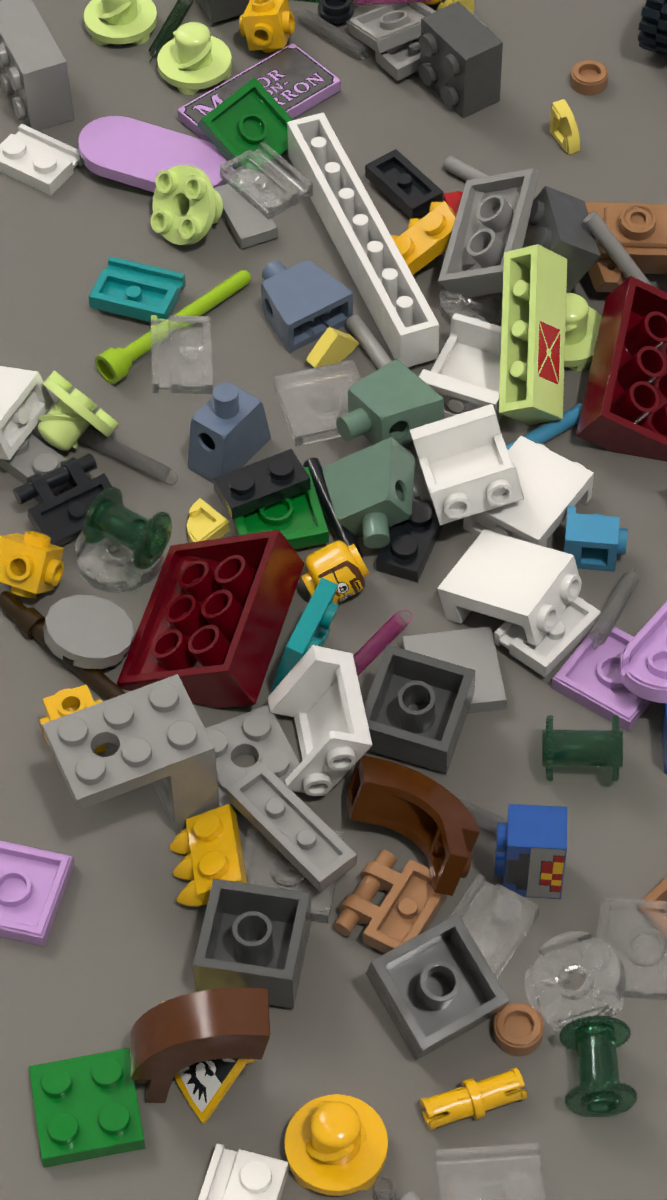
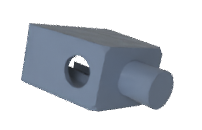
M275 260L267 264L262 271V278L264 279L261 284L262 309L289 354L321 338L327 328L331 327L337 330L345 326L347 319L353 315L352 291L312 261L304 260L287 269L280 261Z
M229 382L219 383L213 388V397L193 415L190 423L188 469L213 484V478L242 468L271 439L263 403L257 397Z

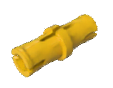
M514 1067L509 1071L476 1082L473 1078L462 1080L461 1087L428 1098H420V1107L426 1110L422 1112L428 1129L432 1131L437 1127L470 1116L474 1120L484 1118L486 1115L485 1111L518 1100L527 1099V1092L525 1089L521 1090L520 1087L525 1086L520 1071Z

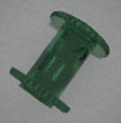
M110 487L103 490L95 498L86 514L83 524L85 540L90 544H97L108 537L134 551L133 563L137 568L142 570L151 567L161 557L170 540L172 533L171 516L166 512H159L148 519L122 506L123 494H121L120 489Z
M548 715L546 717V730H543L542 766H546V779L553 781V766L611 767L612 781L617 782L619 780V767H623V730H620L619 718L612 716V730H553V715Z
M587 1016L573 1020L561 1029L559 1035L560 1042L563 1046H566V1049L577 1052L579 1086L570 1089V1092H567V1095H565L566 1107L573 1113L585 1117H610L628 1111L637 1102L636 1090L631 1085L621 1083L619 1078L616 1048L628 1042L631 1035L630 1028L622 1020L610 1016Z

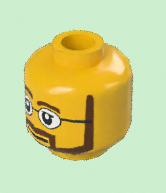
M338 540L308 555L306 558L308 573L301 577L311 596L321 578L337 584L338 587L332 602L338 604L361 592L365 588L364 577L370 575L356 546L354 544L347 546L346 543Z

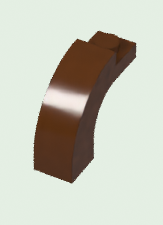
M363 755L356 763L345 791L350 820L383 826L409 838L422 850L427 858L434 892L453 896L460 878H466L471 867V852L480 833L474 817L454 794L424 774L398 763Z
M233 987L193 992L167 1000L144 1013L135 1022L130 1032L131 1079H136L137 1083H145V1103H165L173 1077L180 1070L192 1064L214 1059L262 1060L270 1038L268 988Z

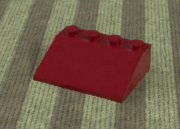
M630 276L606 297L576 436L611 452L667 461V292Z
M273 530L171 545L116 684L121 689L133 691L178 674L194 704L214 708L255 705L305 564L281 531Z

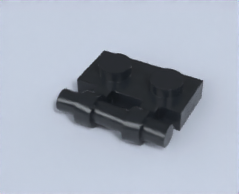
M90 453L78 459L72 456L63 460L60 463L61 467L44 475L38 472L26 479L27 483L13 489L19 504L32 499L40 503L28 509V518L38 533L51 537L50 544L62 546L125 514L126 508L105 473L91 480L86 476V473L97 469L96 461ZM67 482L73 485L74 488L57 496L52 492L53 489Z

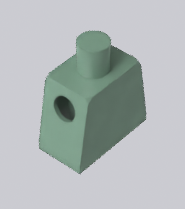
M395 359L350 386L347 391L348 413L337 418L336 426L339 434L345 441H350L364 435L373 444L392 437L400 445H406L413 442L410 433L411 429L444 419V398L400 360Z
M390 437L322 467L336 519L358 538H363L366 547L376 549L388 545L390 542L389 527L405 521L411 516L415 467L414 455Z

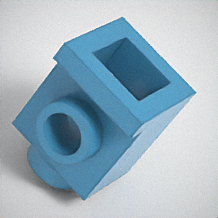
M568 506L563 552L574 555L578 569L615 572L617 554H626L628 529L619 528L620 517L604 516L601 514H577L575 506Z

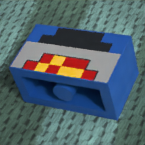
M508 804L507 823H497L494 877H503V896L561 899L567 852V807Z

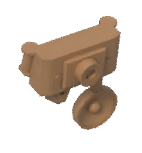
M585 202L588 215L594 211L599 214L642 273L667 274V204ZM596 239L600 257L587 272L596 292H613L626 280V277Z

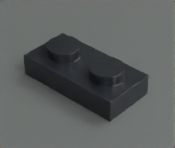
M397 149L365 165V177L410 218H417L428 212L431 202H443L444 192Z
M292 449L213 478L214 490L232 519L311 489L310 477Z
M413 498L411 516L409 519L392 526L389 532L390 542L385 547H382L376 560V571L418 583L443 525L439 524L432 503Z

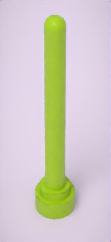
M240 270L125 348H108L95 357V365L99 374L108 383L116 384L128 376L129 369L133 365L132 362L247 286L251 282V274L246 270Z

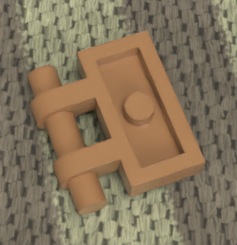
M381 850L375 861H370L366 864L360 874L362 881L355 892L346 895L339 906L341 914L333 925L334 929L344 936H350L357 924L364 923L368 925L363 932V943L383 953H387L425 932L448 896L434 892L429 868L409 859L401 873L392 870L397 862V858L387 850ZM386 890L389 892L380 907L371 903L377 891Z

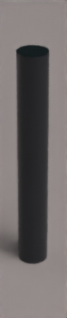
M317 458L306 460L303 467L309 468L319 502L337 541H343L347 546L354 544L361 558H363V553L354 534L336 519L319 460Z

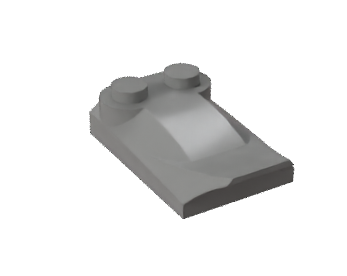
M534 168L466 180L438 282L447 291L463 294L467 297L503 292L504 252L523 247L538 179V170L535 171Z

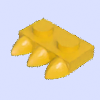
M445 201L431 202L429 213L422 219L410 218L408 229L400 236L391 235L412 275L447 250L456 214Z
M226 804L185 819L187 828L183 829L169 846L170 851L174 853L188 854L178 863L173 871V876L182 880H192L179 893L176 898L177 902L191 907L206 905L213 879L248 884L237 815L231 805Z

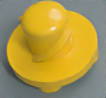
M325 1095L303 1105L290 1120L284 1140L285 1156L287 1162H289V1168L295 1176V1180L304 1189L331 1196L348 1195L357 1191L367 1190L376 1182L377 1176L382 1171L387 1158V1131L378 1113L364 1101L347 1095Z

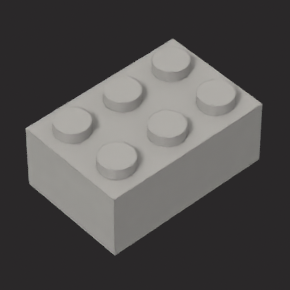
M32 0L0 1L1 86L6 96L12 95V103L17 118L19 120L25 119L28 127L39 131L74 120L67 61Z

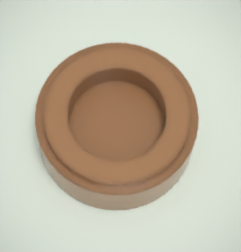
M584 60L572 67L570 85L576 92L583 95H596L606 89L608 69L602 63L594 60Z
M512 1003L506 1005L502 1011L496 1014L493 1037L497 1046L502 1051L513 1056H524L534 1052L540 1046L543 1039L544 1022L542 1016L534 1007L524 1003Z

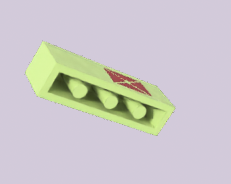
M539 244L504 252L499 413L527 425L563 419L567 259Z

